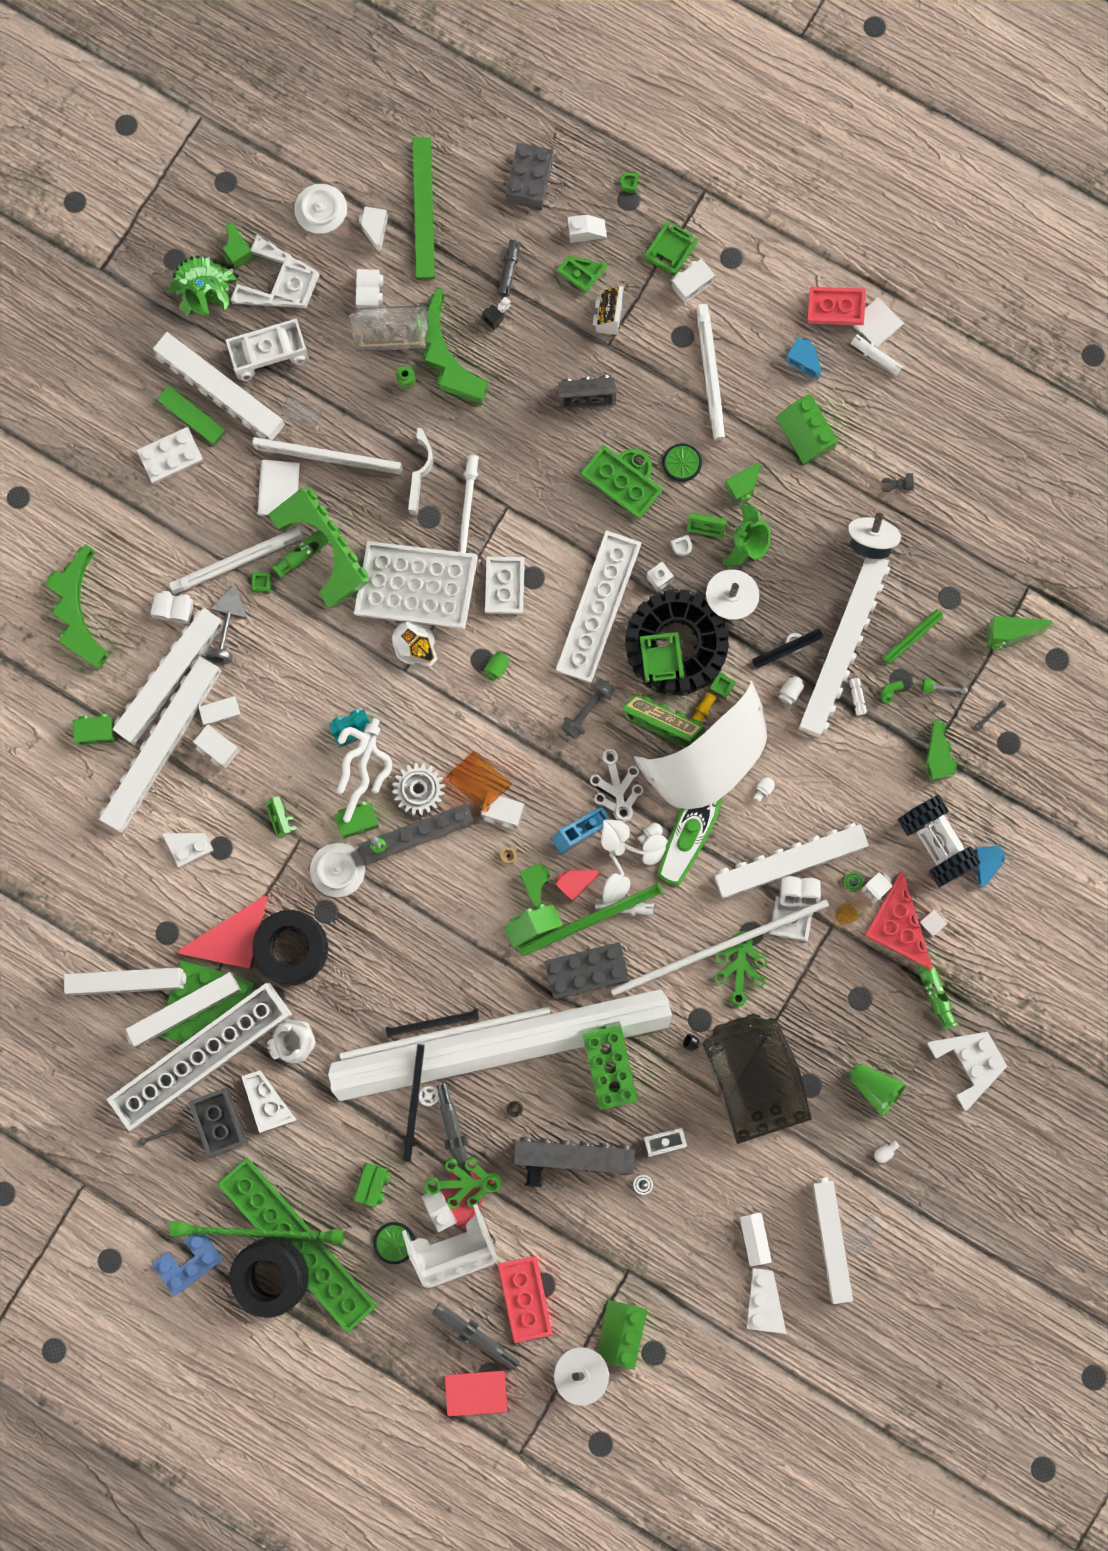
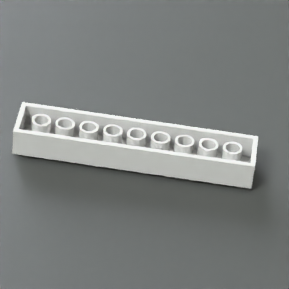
M265 983L114 1093L107 1101L128 1131L135 1130L286 1020L292 1013L272 985Z

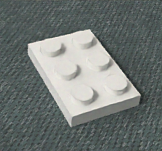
M188 427L137 450L153 485L204 462Z
M487 557L485 614H523L524 557Z

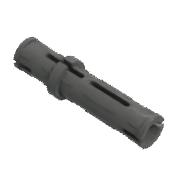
M509 240L507 255L504 256L505 264L498 294L501 295L502 293L503 297L510 296L515 266L519 261L517 257L521 243L516 240Z

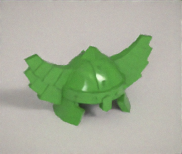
M742 504L740 509L743 514V522L732 532L735 547L730 555L723 559L722 566L727 565V568H735L738 565H743L749 557L758 560L767 552L771 541V530L765 521H761L760 512L757 511L755 506Z

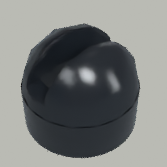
M692 1034L686 1035L683 1047L691 1051L698 1049L699 1038Z

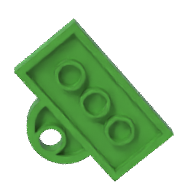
M603 445L581 472L583 478L639 520L663 492L661 487L649 479L652 473V462L649 456L639 449H628L618 456ZM636 457H642L644 463L636 465L633 460Z

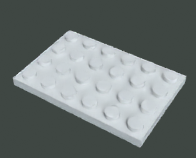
M367 541L363 568L367 571L370 582L358 591L354 614L362 617L402 622L412 621L419 624L465 629L478 556L472 553Z

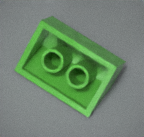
M811 394L795 401L776 416L803 465L832 451L838 444L837 438Z
M608 1299L597 1353L602 1356L606 1363L635 1370L647 1308Z

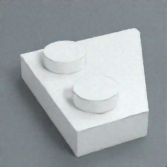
M205 833L163 834L179 868L214 851Z

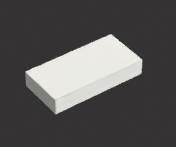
M235 696L198 707L204 726L241 715Z

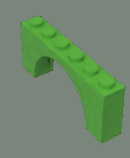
M301 488L268 514L278 530H286L299 523H308L320 529L330 541L334 554V567L329 581L319 591L328 608L339 606L370 582L367 571L359 565L357 556L349 550L346 539L340 536L337 531V525L329 519L327 510L323 505L319 504L317 495L312 489Z

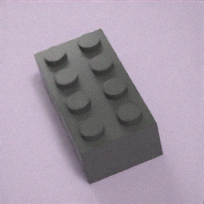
M620 942L544 961L554 1000L625 983L630 980Z

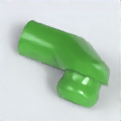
M902 680L886 684L880 694V699L883 703H891L894 692L904 689Z

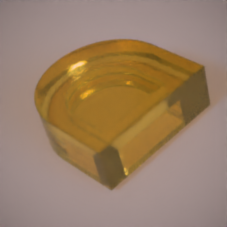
M842 904L837 908L836 917L839 926L858 920L856 910L852 905Z

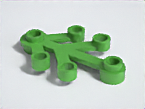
M740 931L734 937L744 934L746 931ZM752 939L747 940L745 944L740 943L730 947L716 956V961L719 964H725L728 961V957L738 950V958L722 972H717L715 975V981L722 984L737 969L735 992L730 997L731 1004L735 1007H741L746 1002V996L743 993L744 971L753 979L756 987H762L765 984L764 976L759 975L745 959L747 951L755 960L757 967L762 968L767 964V959L761 956L752 946ZM720 955L726 957L724 962L719 961L718 957ZM759 958L764 959L763 965L757 963ZM722 974L724 980L718 981L717 975ZM756 978H762L763 983L761 985H758L756 983ZM740 995L742 1001L736 1002L735 996Z
M469 1157L465 1161L466 1169L473 1171L481 1178L473 1179L457 1165L456 1159L449 1158L446 1160L445 1168L453 1172L460 1179L439 1180L436 1177H429L425 1181L424 1189L428 1194L434 1195L440 1189L461 1188L455 1195H450L447 1201L450 1208H457L459 1202L474 1187H481L476 1194H470L467 1198L468 1206L474 1208L473 1205H478L479 1201L488 1192L498 1191L502 1180L496 1173L485 1172L477 1165L475 1158ZM473 1162L475 1165L469 1166L468 1163ZM448 1163H454L455 1166L449 1167ZM492 1179L495 1180V1183L490 1184L488 1181ZM430 1182H435L436 1185H435V1186H430L429 1183H430ZM455 1199L457 1203L452 1204L450 1200ZM470 1199H476V1202L471 1203Z

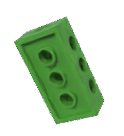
M620 1021L581 1030L599 1110L638 1102ZM605 1043L610 1044L607 1050L600 1048ZM607 1063H614V1066L612 1068H605V1065ZM613 1081H617L619 1083L616 1087L609 1086V1084Z

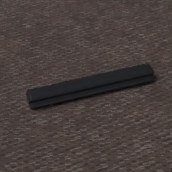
M816 629L752 659V663L758 669L822 639V631Z

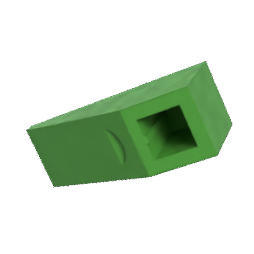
M940 718L935 719L933 722L925 763L931 782L952 777L956 773L955 770H957L956 761L950 755V752H952L951 744L949 741H946L944 735L946 734V728L944 723L940 722Z

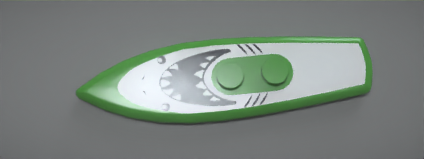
M722 798L702 808H681L657 872L658 878L670 885L679 886L713 828Z

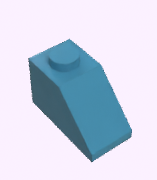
M798 337L787 355L786 362L819 379L822 370L815 346L809 340Z
M1000 845L979 847L974 850L981 862L976 866L978 888L986 886L1003 865L1002 862L1005 861L1004 851L1000 849Z

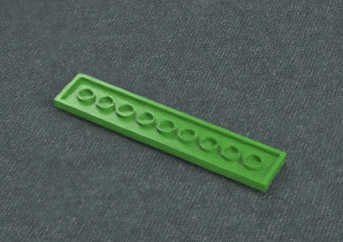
M248 1157L218 1183V1186L256 1229L313 1232ZM284 1239V1241L292 1243L293 1246L295 1245L307 1262L306 1265H308L309 1270L308 1289L347 1333L378 1306L323 1242L316 1239Z

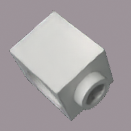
M663 562L647 572V579L657 592H660L673 582L674 576Z

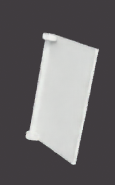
M261 460L258 516L268 515L298 491L300 463Z

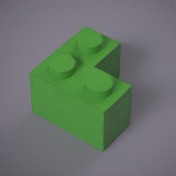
M545 904L534 908L535 911L530 908L521 913L522 917L519 915L509 920L510 924L506 925L504 929L513 948L524 945L539 936L563 926L553 904L547 907Z

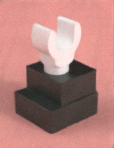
M504 297L497 308L492 304L482 312V320L495 330L504 320L503 312L509 309L511 301Z

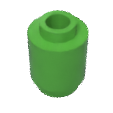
M402 366L397 370L396 379L398 385L402 389H411L416 383L413 369L409 366Z
M496 651L495 655L492 654L484 668L485 676L493 681L496 679L500 680L509 665V657Z

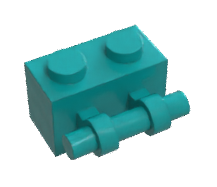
M356 709L350 712V715L347 717L339 716L334 718L332 723H329V726L340 748L360 740L352 735H348L345 743L340 744L338 738L342 730L352 727L364 733L366 723L370 724L365 710Z

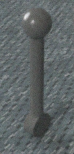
M1001 700L999 705L981 722L976 723L975 728L981 730L983 725L997 711L1006 706V702Z
M171 1126L170 1129L145 1139L140 1138L138 1143L143 1146L146 1142L169 1133H176L178 1128Z

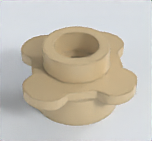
M515 846L499 849L498 854L501 856L500 864L506 867L512 863L514 865L518 864L519 858L516 856L517 848Z

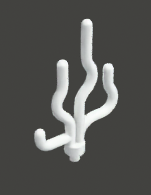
M372 718L370 724L366 723L364 733L355 728L348 727L342 730L338 738L340 744L345 743L348 735L360 739L358 747L348 752L343 759L342 776L336 790L338 794H342L350 776L351 760L362 754L359 762V773L362 781L361 785L351 796L343 817L345 823L350 822L359 797L368 788L369 776L366 765L370 754L382 760L385 764L383 771L377 775L371 789L373 794L379 792L383 780L389 776L392 770L390 757L379 751L376 747V738L380 732L378 727L380 720Z

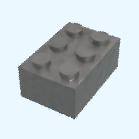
M517 142L506 190V203L543 209L554 161L553 149Z
M229 1088L220 1089L188 1102L208 1158H213L249 1144Z

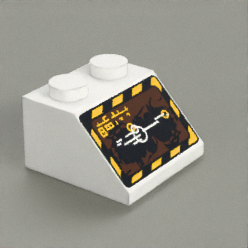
M623 286L601 290L600 297L596 298L595 308H598V315L594 314L593 318L596 332L618 335L623 303Z

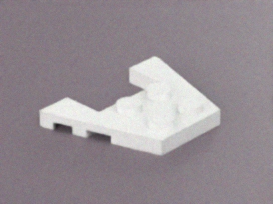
M988 1032L926 1043L935 1059L954 1050L972 1082V1087L955 1095L964 1111L974 1104L1007 1067Z

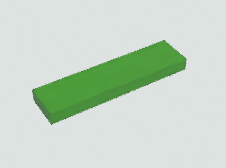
M169 385L157 398L159 403L213 446L226 433L221 426Z

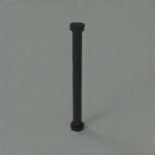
M478 1009L393 1028L388 1026L386 1027L387 1038H392L393 1035L471 1019L479 1020Z

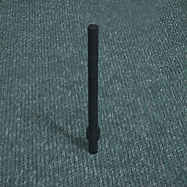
M417 1044L407 1132L403 1141L405 1146L403 1161L407 1162L411 1161L412 1148L415 1146L416 1140L414 1132L424 1058V1044Z

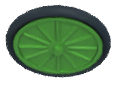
M683 443L676 444L665 452L662 462L663 469L671 479L686 482L699 474L702 468V458L693 446Z
M387 1223L375 1234L374 1250L377 1256L385 1263L400 1264L409 1259L402 1231L406 1230L411 1241H414L415 1238L412 1231L402 1223Z

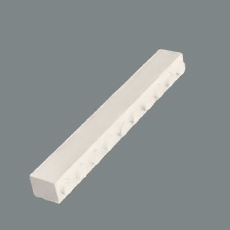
M865 558L798 730L820 738L822 733L826 734L829 723L826 721L828 716H833L836 706L833 705L835 698H840L843 688H840L842 681L846 682L850 673L847 670L849 663L853 665L857 655L853 652L856 646L860 647L863 636H861L862 629H867L870 619L867 618L869 612L873 613L877 604L874 601L876 594L880 596L884 585L881 584L882 578H887L890 567H887L889 560Z
M200 656L192 662L190 666L191 671L180 682V689L171 696L169 707L162 711L160 715L161 720L152 727L150 731L151 736L148 741L145 740L142 743L140 754L138 757L133 758L130 763L131 768L129 772L122 776L120 780L121 785L112 792L110 796L111 801L100 812L101 817L99 820L121 833L124 832L197 713L198 707L202 705L222 672L218 666Z

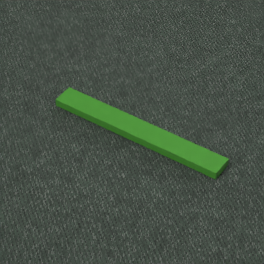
M431 137L413 138L416 279H435Z

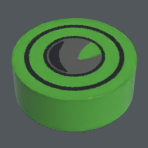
M856 872L847 874L843 881L845 889L850 892L859 891L863 886L862 876Z

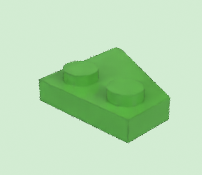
M568 256L557 269V273L587 294L607 269L608 264L606 262L597 263L591 262L590 259H578L577 257Z

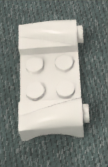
M297 318L225 340L237 379L242 381L252 379L255 375L254 369L290 359L293 364L302 365L309 358Z

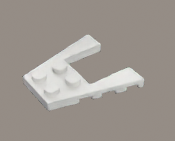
M256 235L251 248L252 254L283 263L271 294L237 284L230 300L231 303L307 308L319 273L300 260H296L287 252L280 250L276 245Z

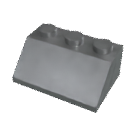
M605 375L597 379L583 377L580 380L563 379L562 382H558L560 409L616 405L614 377Z

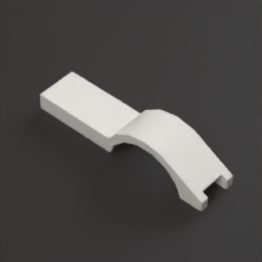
M417 428L416 438L418 439V444L428 451V460L419 471L412 472L408 508L410 515H417L421 479L431 471L433 465L432 449L422 428Z

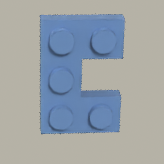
M194 1234L184 1239L195 1257L183 1266L179 1267L169 1252L152 1264L174 1297L224 1260L206 1234Z

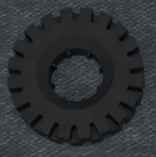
M674 589L666 590L662 595L657 593L649 597L647 602L643 601L629 620L625 638V650L629 665L632 666V671L638 678L640 677L645 685L649 688H656L657 692L664 694L671 692L672 695H682L683 692H688V694L696 692L698 688H704L710 684L711 680L717 677L725 663L729 648L728 627L725 626V619L714 613L709 607L708 602L704 600L705 597L698 593L692 595L689 594L690 591L680 589V592H674ZM673 623H681L682 626L690 627L693 630V635L697 637L698 646H694L695 652L687 658L686 656L682 660L684 678H680L679 672H676V679L653 682L652 675H649L650 681L645 682L640 637L657 635L665 626L669 627ZM651 641V648L658 647L656 641Z

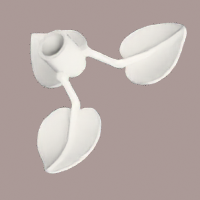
M603 820L601 844L605 850L610 852L609 856L613 859L619 871V874L613 873L610 875L604 885V904L622 899L630 888V880L623 876L624 872L615 856L622 855L626 848L638 854H643V863L647 865L656 864L664 855L668 843L665 837L659 834L651 835L644 842L643 850H638L623 843L630 835L629 827L625 823L618 820Z

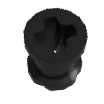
M526 1166L527 1182H525V1186L542 1187L540 1179L543 1167Z

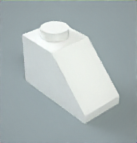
M364 207V212L360 213L359 224L362 225L363 232L375 249L381 252L388 220L387 211Z
M589 215L568 217L570 243L607 238L604 219Z
M879 872L861 891L875 904L893 886L891 884L892 881L886 874Z
M441 1189L437 1194L430 1195L427 1193L422 1196L438 1232L457 1223Z

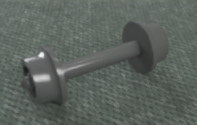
M598 678L595 683L590 684L591 688L596 692L574 721L567 717L564 718L561 729L566 733V736L577 739L581 734H585V731L579 725L601 697L611 700L614 688L610 685L609 681Z

